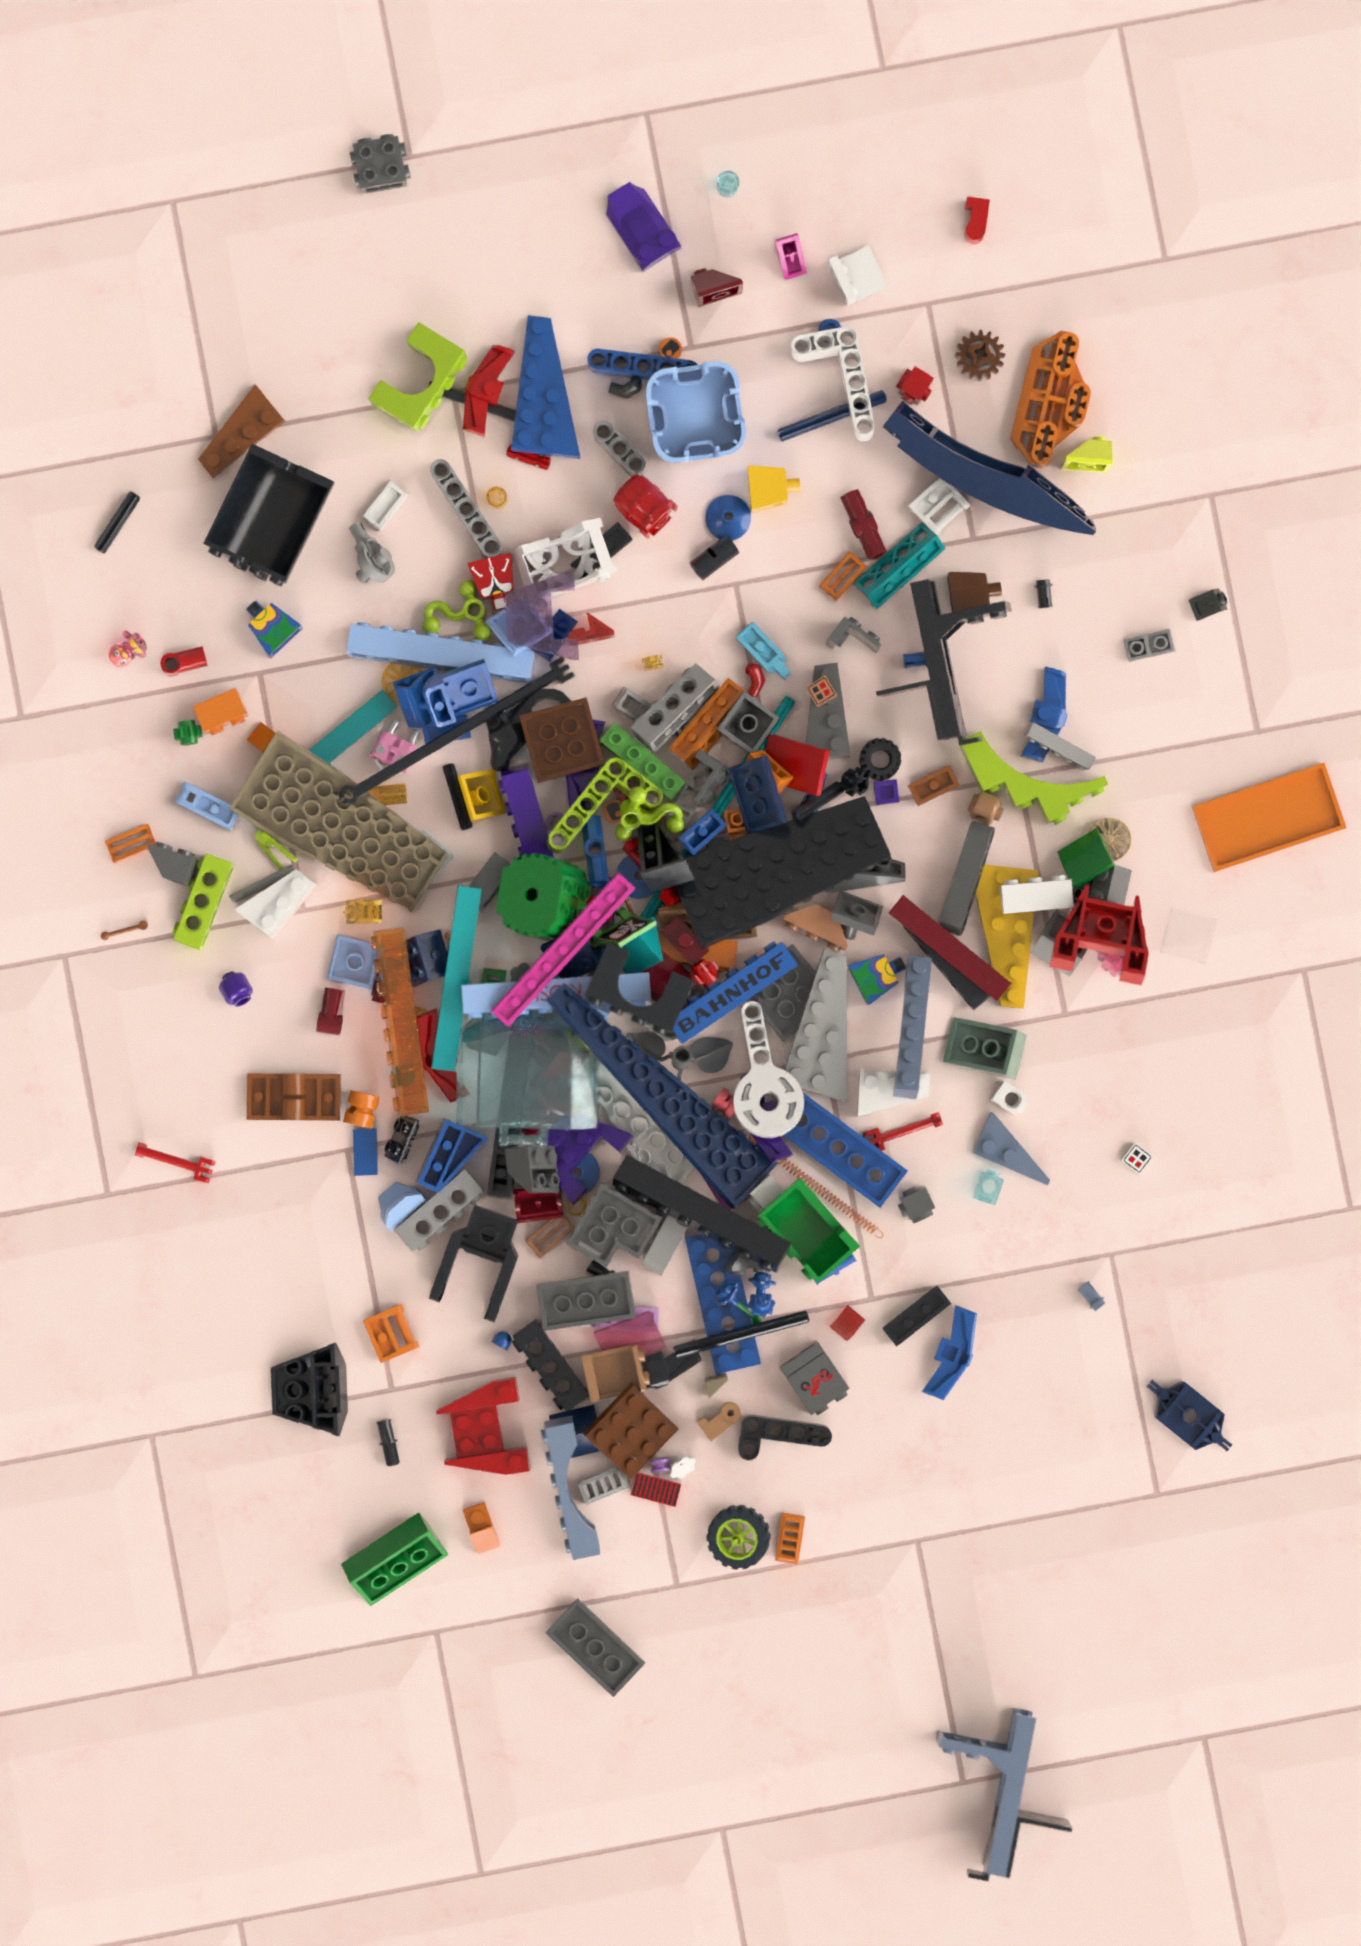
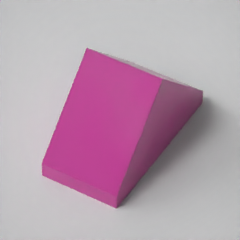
M798 233L775 239V250L784 279L788 280L807 274Z

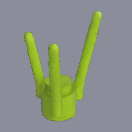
M261 829L257 831L254 838L259 842L258 846L264 850L279 870H282L283 867L269 850L272 846L276 847L293 862H297V858L281 846L277 839Z

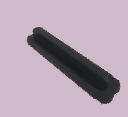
M128 492L95 543L94 548L99 552L106 553L140 501V497L136 493Z
M453 763L446 764L442 769L462 831L473 828V824L469 817L455 765Z
M836 781L823 789L821 796L814 795L791 810L792 818L800 821L845 792L841 788L843 783Z

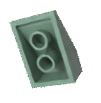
M954 1017L943 1062L1016 1080L1027 1035L1016 1029Z

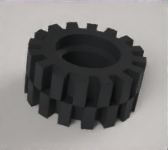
M875 738L867 742L862 748L859 758L860 768L872 780L883 781L890 779L900 768L901 752H899L898 746L893 741L886 740V738ZM881 750L888 754L889 763L886 767L877 768L872 764L871 757L874 752Z

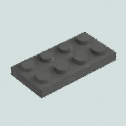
M629 1270L536 1285L543 1331L636 1318Z
M579 1598L545 1632L613 1698L646 1663Z

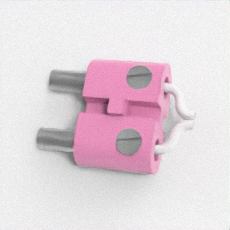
M393 719L388 730L381 731L369 756L375 760L376 766L382 770L383 767L378 762L391 765L418 749L415 743L421 731L414 729L408 741L401 740L394 735L400 721Z

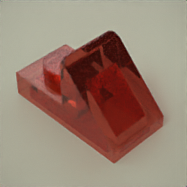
M588 612L586 613L590 630L585 631V628L571 630L572 634L567 635L570 647L615 638L613 629Z

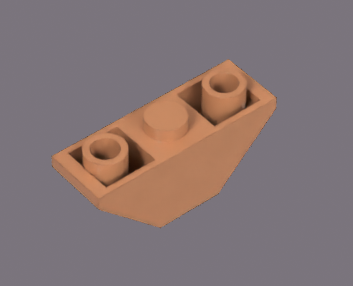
M817 904L786 914L783 918V921L786 922L785 926L796 932L798 929L807 932L806 937L816 942L822 939L828 942L827 947L839 952L840 949L845 951L848 946L841 924L830 920L832 912Z

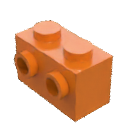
M236 688L193 706L203 731L206 734L211 733V736L224 731L223 727L231 723L232 726H236L245 722V717L249 716Z

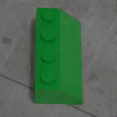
M418 1512L341 1563V1566L349 1583L372 1606L449 1554L429 1523Z

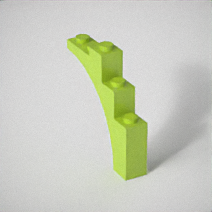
M981 731L966 739L982 737V742L960 746L981 792L994 793L1000 790V784H1003L1014 809L1020 806L1021 810L1033 805V800L1036 799L1047 824L1053 821L1054 825L1067 820L1065 815L1070 813L1067 804L1070 803L1071 807L1084 801L1082 797L1090 793L1092 797L1105 792L1103 787L1108 785L1105 776L1075 784H1053L1033 779L1016 771L1004 762L990 747Z

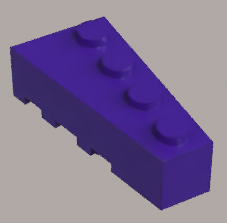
M527 763L500 771L502 780H499L498 784L501 794L506 793L508 802L504 804L508 816L513 815L515 824L511 825L514 838L519 837L521 846L517 847L520 857L522 858L523 854L531 855V853H536L554 858V854L550 852L546 845L548 833Z

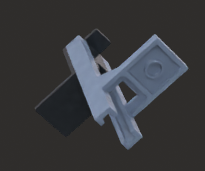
M1019 1708L1013 1709L1007 1744L943 1731L937 1732L936 1741L939 1748H943L942 1752L948 1754H956L957 1751L964 1752L966 1757L979 1759L980 1756H984L1001 1771L983 1862L984 1869L983 1871L967 1869L966 1874L968 1878L989 1882L990 1875L1010 1879L1021 1823L1072 1833L1073 1827L1068 1819L1019 1809L1036 1724V1717H1032V1711Z

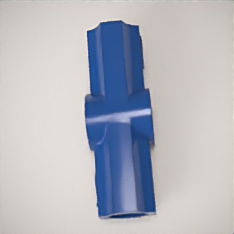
M593 814L582 828L589 885L602 887L609 882L601 817ZM594 847L601 849L596 855L591 854L589 850Z

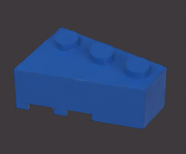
M443 1118L415 1182L439 1193L489 1138Z

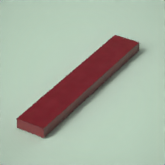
M904 895L888 912L889 915L995 1001H998L1011 985L1010 981Z

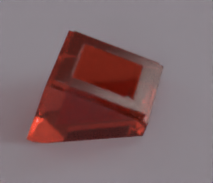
M847 1305L830 1325V1328L844 1340L848 1341L857 1332L865 1319Z

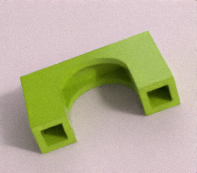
M420 322L417 323L406 342L410 348L434 363L435 376L431 385L421 393L409 395L396 390L380 380L368 398L373 406L417 433L420 429L426 427L430 419L429 415L433 409L436 410L439 407L445 389L449 390L453 386L455 375L458 371L464 369L468 357L462 348Z

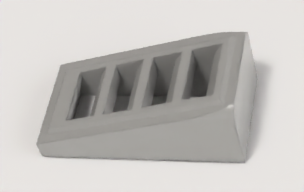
M623 687L611 706L635 721L642 707H647L644 711L645 713L649 710L651 704L628 688ZM628 695L630 699L623 708L621 705ZM638 701L639 703L637 704L633 712H629L634 702ZM660 720L655 721L653 725H657Z
M618 1467L578 1482L586 1505L630 1487L626 1475ZM614 1473L618 1474L621 1485L618 1487L613 1477ZM607 1476L609 1477L610 1483L612 1485V1489L608 1490V1487L604 1479ZM597 1480H600L604 1491L602 1493H599L595 1482ZM587 1484H591L594 1496H590Z

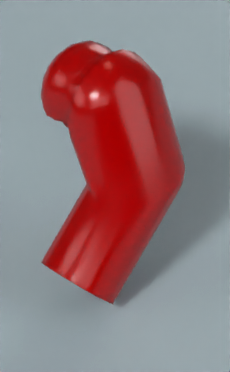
M749 663L745 667V673L750 676L752 683L747 693L757 699L765 683V677L758 664Z

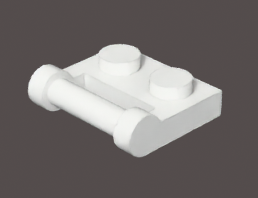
M938 478L908 506L916 517L937 536L941 534L940 530L962 510L966 511L970 507L966 499L952 485L941 478ZM953 498L956 504L937 522L933 523L930 518Z

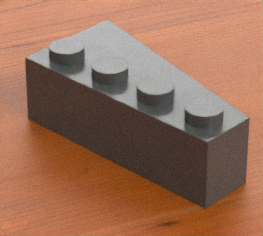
M838 663L815 665L812 683L826 675L838 696L820 707H817L810 697L806 744L830 750L828 760L849 757L850 748Z

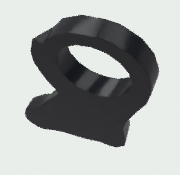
M540 689L509 712L505 713L502 711L486 722L491 750L490 765L495 771L506 770L510 765L511 759L526 744L519 716L531 713L533 707L545 699H553L561 704L571 702V699L564 692L556 689Z

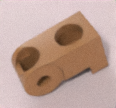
M726 1402L721 1406L720 1412L707 1421L703 1416L696 1422L710 1441H712L738 1421L741 1410L737 1404Z

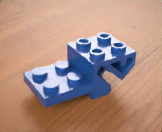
M484 659L443 674H439L437 668L433 667L392 682L408 727L425 728L431 720L435 727L441 728L457 722L456 717L498 702Z

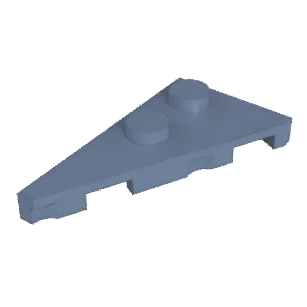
M990 1112L973 1153L1040 1183L1049 1185L1050 1179L999 1118Z

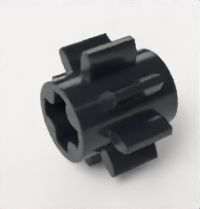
M856 767L855 771L849 768L841 777V782L843 783L841 788L851 797L855 793L861 796L869 787L868 779L870 777L859 767Z

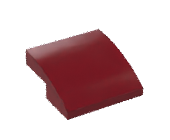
M661 950L662 962L640 972H649L651 999L655 1002L661 997L673 971L689 979L692 976L663 950Z

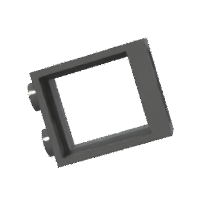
M496 852L493 853L469 885L481 887L482 889L478 910L481 913L499 891L503 867L511 865V863Z

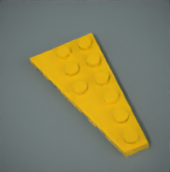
M984 865L976 891V898L992 968L1011 982V985L999 998V1004L1001 1007L1024 1009L1034 911L1001 913L999 885H1005L1004 880L1018 879L1019 883H1028V878L1038 877V870Z

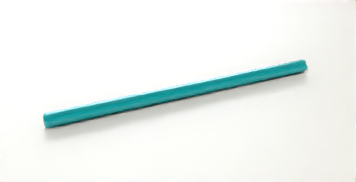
M785 696L775 710L774 714L780 718L769 734L777 732L794 706L795 701L792 698ZM769 734L757 751L765 750ZM749 753L746 754L741 763L746 762ZM731 779L711 807L720 817L735 795ZM684 849L681 853L684 859L689 858L690 856ZM661 890L655 892L639 917L647 919L655 917L658 909L664 903L659 898V895L662 893Z

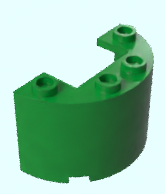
M800 1177L758 1213L759 1217L756 1219L763 1228L767 1229L769 1227V1231L791 1242L787 1256L790 1259L795 1257L804 1267L801 1272L809 1281L814 1278L817 1283H820L860 1247Z

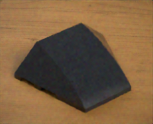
M336 1342L271 1367L273 1415L311 1426L317 1430L332 1433V1435L338 1437L340 1436L348 1412L346 1362Z

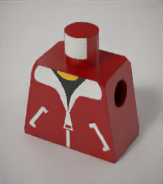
M502 554L467 563L482 600L492 599L494 611L508 607L505 595L514 593L511 554Z

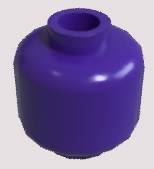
M230 971L224 974L218 986L225 1002L229 1005L240 1007L251 1000L253 988L246 975L241 972L234 973V971Z

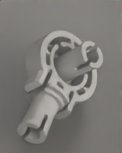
M362 522L352 524L349 527V531L357 543L355 550L358 553L357 562L361 568L356 572L357 578L362 583H367L370 579L379 583L386 582L395 573V565L392 561L391 553L383 548L375 538L369 537Z

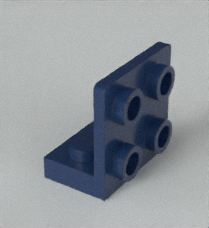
M440 929L415 935L400 943L399 954L405 962L407 969L406 978L411 983L412 988L444 977L448 953Z
M557 938L542 944L540 947L541 951L544 953ZM587 941L557 974L560 978H575L596 970L604 953L605 946L591 947Z

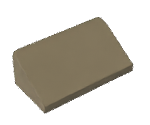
M727 1373L704 1379L708 1399L728 1381Z

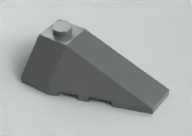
M885 859L875 864L874 868L868 871L865 869L855 874L853 879L849 881L844 880L834 885L833 889L827 892L834 893L905 882V863L894 859Z

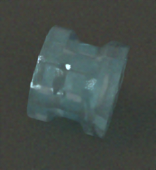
M729 170L720 173L717 178V191L721 196L730 198L737 194L740 186L738 175Z

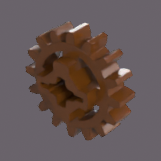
M979 330L978 335L971 331L969 333L970 338L968 339L963 336L961 340L964 344L958 343L956 347L961 351L955 353V358L960 359L956 366H963L961 373H970V380L974 375L977 376L978 381H981L984 375L989 380L991 372L997 375L999 372L997 367H1003L1004 363L1000 359L1005 358L1006 353L1000 351L1004 348V345H998L999 337L997 336L992 339L990 331L987 335H983L982 330ZM982 341L978 345H971L973 342ZM989 344L994 349L995 354H992L990 352V349L988 347ZM984 347L983 357L976 364L977 354ZM965 355L970 358L971 366L967 363ZM982 366H989L987 369L979 370Z

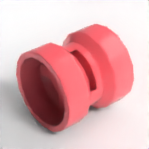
M723 1087L711 1104V1107L715 1110H721L724 1116L730 1119L735 1112L734 1097L730 1095L729 1090Z

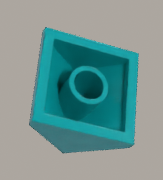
M657 925L620 947L630 952L622 968L625 974L640 973L663 961Z

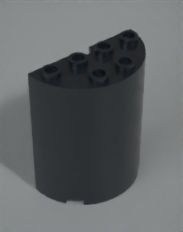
M251 444L203 544L209 548L208 553L218 558L221 555L229 559L228 562L233 564L235 568L244 572L249 569V572L253 573L255 577L265 582L269 578L270 582L282 587L283 584L287 583L335 482L257 445Z

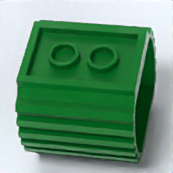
M523 854L522 858L517 856L513 858L511 865L502 869L496 914L502 916L503 925L511 928L513 932L544 941L553 940L586 907V901L590 897L586 872L571 863L542 854Z

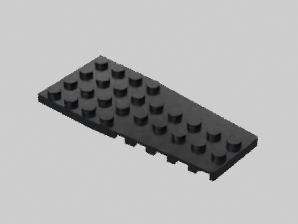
M863 796L811 813L800 821L793 819L772 828L732 839L686 858L685 861L695 880L675 885L700 947L704 949L764 924L792 910L793 906L800 902L806 903L813 899L814 895L822 891L827 892L833 889L834 885L844 880L849 881L854 878L855 874L865 869L868 871L874 868L875 864L885 859L890 860L892 857L868 801Z

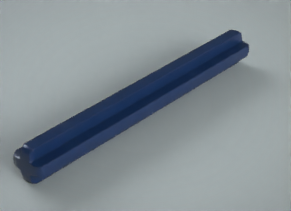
M883 390L869 394L871 408L887 401ZM857 402L853 405L858 410L866 407L862 402ZM848 403L778 429L777 433L780 440L786 441L849 417Z

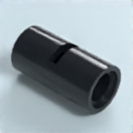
M725 535L690 561L689 564L698 577L704 581L740 552L733 541Z

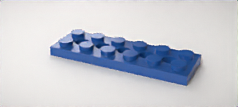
M803 1093V1113L807 1116L808 1121L804 1126L796 1125L783 1136L881 1208L908 1170ZM816 1127H822L826 1130V1137L823 1140H816L813 1137L812 1132ZM835 1141L843 1142L845 1145L844 1152L841 1154L833 1153L831 1150L832 1143ZM853 1155L862 1156L864 1163L860 1168L851 1166L850 1158ZM872 1169H879L882 1172L880 1181L873 1182L869 1179L868 1175Z
M699 1234L685 1237L707 1337L730 1331L723 1329L721 1326V1321L725 1317H731L735 1321V1326L731 1330L752 1325L751 1318L737 1305L733 1306L729 1302L728 1306L719 1307L716 1303V1292L724 1283H738L736 1296L748 1308L741 1275L732 1276V1272L723 1273V1266L734 1250L731 1248L729 1250L724 1249L718 1245V1241L710 1237L706 1239ZM711 1248L719 1252V1258L715 1262H710L706 1259V1252ZM715 1271L722 1272L725 1277L723 1283L719 1285L714 1284L711 1281L712 1273ZM755 1337L739 1341L740 1349L736 1353L729 1352L726 1345L710 1349L715 1374L761 1364Z

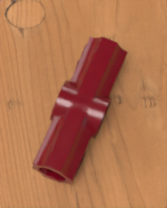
M859 489L852 490L841 496V502L850 519L851 529L855 537L859 538L868 560L876 559L887 553L877 531L878 526L872 512L868 511Z

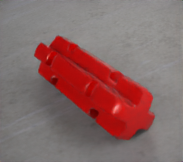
M512 444L508 446L506 452L508 457L518 458L521 462L533 466L538 465L539 468L548 470L551 464L550 457L511 451Z

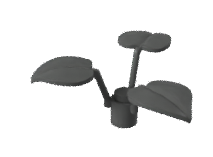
M642 1032L627 1033L626 1035L627 1039L633 1040L639 1045L638 1048L648 1056L651 1055L657 1061L663 1062L671 1058V1064L678 1070L677 1078L680 1080L683 1070L688 1068L690 1061L698 1062V1067L707 1073L721 1071L727 1064L733 1047V1042L717 1037H704L696 1040L690 1050L685 1046H679L674 1052H669L668 1055L663 1056L666 1046L664 1040L657 1034Z

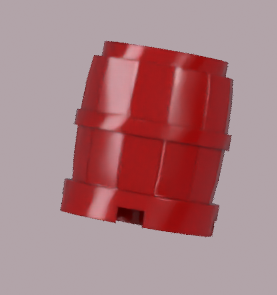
M638 474L627 480L613 498L615 507L628 522H631L638 528L646 539H650V533L655 536L671 520L669 513L672 510L676 513L678 505L672 499H668L656 484L654 485L645 476H639Z

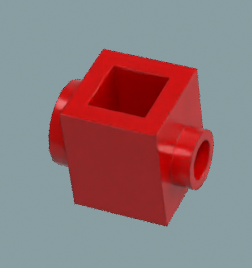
M914 366L912 371L907 368L896 385V388L900 389L901 399L910 405L913 403L919 405L921 400L926 402L932 392L930 386L933 383L934 377Z

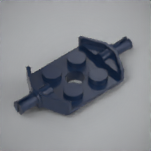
M1153 1379L1150 1383L1154 1387L1147 1384L1146 1387L1158 1397L1154 1417L1194 1450L1201 1449L1212 1443H1217L1226 1452L1229 1450L1226 1445L1230 1448L1233 1444L1221 1434L1225 1414L1185 1381L1167 1388H1162ZM1187 1410H1194L1197 1414L1196 1420L1192 1423L1186 1422L1184 1418Z

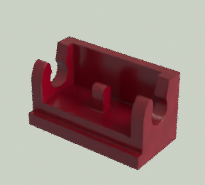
M524 1188L513 1190L518 1223L564 1217L561 1191L558 1193H528Z

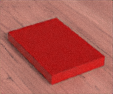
M769 734L765 752L793 776L792 781L786 787L811 795L821 796L830 750L779 735Z

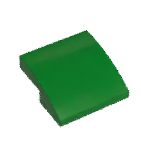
M1098 828L1057 851L1062 866L1075 889L1115 866Z

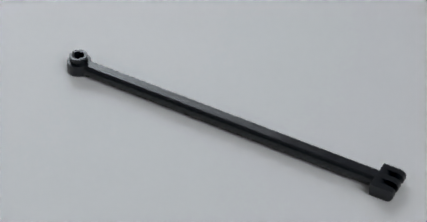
M563 656L549 664L551 668L549 672L357 785L342 788L339 793V800L344 798L345 792L349 791L353 794V797L351 799L344 798L341 803L345 806H352L359 796L554 681L558 680L561 685L575 677L574 673L571 672L564 676L563 673L569 670L570 667L567 664L559 668L558 665L562 664L565 659Z

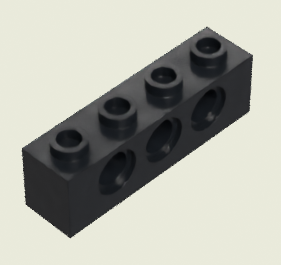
M534 1319L513 1334L512 1337L515 1340L512 1341V1344L519 1353L522 1351L528 1358L525 1362L531 1371L537 1370L542 1378L539 1379V1382L546 1391L549 1389L555 1396L552 1400L559 1410L564 1408L568 1412L589 1397V1392L547 1333L543 1331L537 1319ZM538 1341L541 1343L542 1351L539 1354H533L530 1351L529 1345L531 1342ZM547 1360L553 1361L556 1365V1370L552 1373H547L543 1369V1363ZM561 1379L568 1381L569 1389L566 1392H560L556 1387L557 1381Z

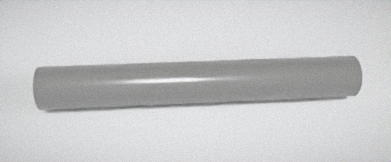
M290 865L230 895L232 903L234 904L276 883L293 872L294 868Z

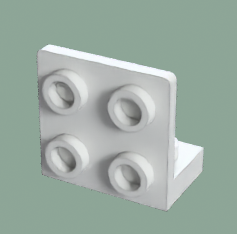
M870 246L838 259L837 255L828 259L827 266L846 307L888 287Z

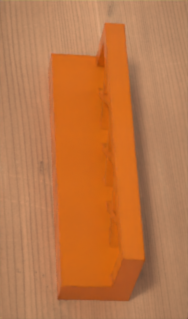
M727 678L669 747L692 770L700 762L695 757L699 749L708 753L723 736L717 730V727L742 691H745L730 678Z

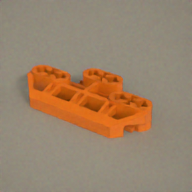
M1059 331L1031 350L1010 440L1015 448L1020 450L1027 463L1036 468H1043L1049 463L1054 448L1079 428L1086 416L1091 390L1084 383L1075 362L1079 348V338L1072 332ZM1068 340L1071 347L1067 353L1065 370L1060 371L1059 365L1063 359L1066 347L1065 342ZM1053 341H1057V344L1052 343L1049 358H1044L1045 350H1042V348ZM1037 369L1050 372L1049 375H1044L1041 390L1037 389L1040 372H1037ZM1080 390L1083 396L1078 405L1077 420L1072 421L1071 414L1074 411V404L1077 400L1076 393ZM1029 400L1042 403V406L1037 405L1033 421L1029 420L1033 405L1029 403ZM1047 429L1050 435L1045 443L1044 458L1040 461L1037 454L1041 449L1044 434L1041 432ZM1022 431L1035 434L1034 437L1029 436L1026 449L1022 445L1025 435L1021 434Z

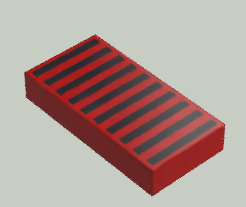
M638 1472L635 1475L630 1495L676 1507L682 1484Z

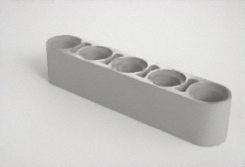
M444 459L435 460L430 467L431 475L483 556L490 558L501 555L502 545L450 464ZM440 466H444L447 468V473L444 476H437L435 470ZM450 486H458L460 492L455 496L449 495L448 489ZM463 505H471L473 510L470 514L463 515L460 512ZM476 524H483L485 526V531L482 534H475L473 532V527ZM489 543L498 545L497 551L493 554L485 551Z

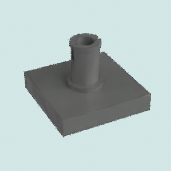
M841 891L838 894L830 920L845 925L843 933L846 939L854 940L858 930L874 936L884 906Z

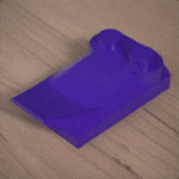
M628 182L607 196L606 216L642 272L681 249V244L677 240L675 233L670 229L645 189Z

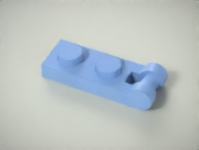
M183 781L181 785L183 789L179 796L176 795L173 802L232 831L239 815L229 809L231 804ZM190 793L196 795L192 803L187 801Z

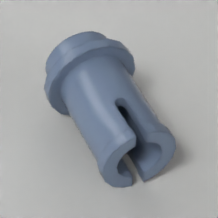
M1090 1281L1077 1289L1089 1303L1090 1309L1097 1311L1106 1304L1103 1300L1104 1296L1101 1297L1090 1284Z

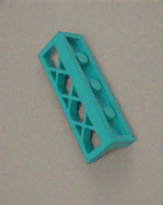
M921 522L853 584L877 610L946 548L937 534ZM922 532L927 534L922 540L916 541V538ZM903 549H908L905 555L899 556ZM891 564L887 571H881L885 565ZM874 579V582L868 588L863 586L868 580Z

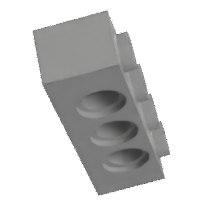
M696 663L691 668L686 669L682 677L675 684H671L659 700H655L650 705L649 710L635 719L631 726L634 736L655 753L719 689L716 680ZM688 689H694L690 693H685ZM675 704L678 705V706H677L676 708H674V709H669L670 706H672V705H675ZM658 720L661 721L660 724H658V725H653V723H654L655 721H658Z
M465 1169L394 1231L412 1252L416 1249L420 1252L430 1243L428 1241L429 1237L434 1233L436 1236H439L448 1228L445 1224L451 1218L456 1221L465 1213L463 1208L470 1203L473 1206L483 1198L480 1193L484 1189ZM461 1190L465 1194V1199L462 1203H455L453 1201L452 1194L454 1191ZM438 1205H442L447 1209V1215L443 1219L437 1218L434 1213ZM423 1220L429 1224V1231L426 1234L418 1232L417 1224L419 1221Z

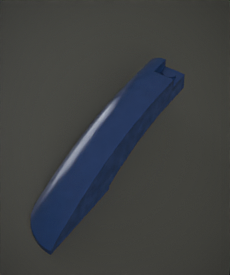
M903 401L883 425L885 430L900 440L897 445L898 448L927 470L973 498L1009 514L1042 525L1088 535L1096 533V526L1092 519L1086 520L1088 517L1084 509L1029 464L1025 468L983 454L944 433Z

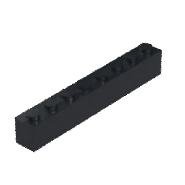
M629 1155L625 1156L613 1177L612 1185L615 1186L618 1192L634 1196L635 1200L642 1205H651L656 1208L659 1214L666 1217L669 1215L677 1219L676 1222L683 1227H692L697 1230L700 1236L706 1239L710 1237L718 1241V1245L727 1250L731 1248L738 1252L741 1258L757 1262L759 1267L767 1272L773 1271L777 1273L790 1250L791 1242Z

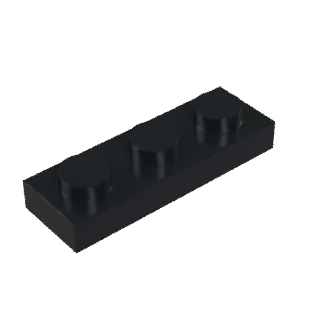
M936 1285L882 1327V1329L897 1347L952 1303Z

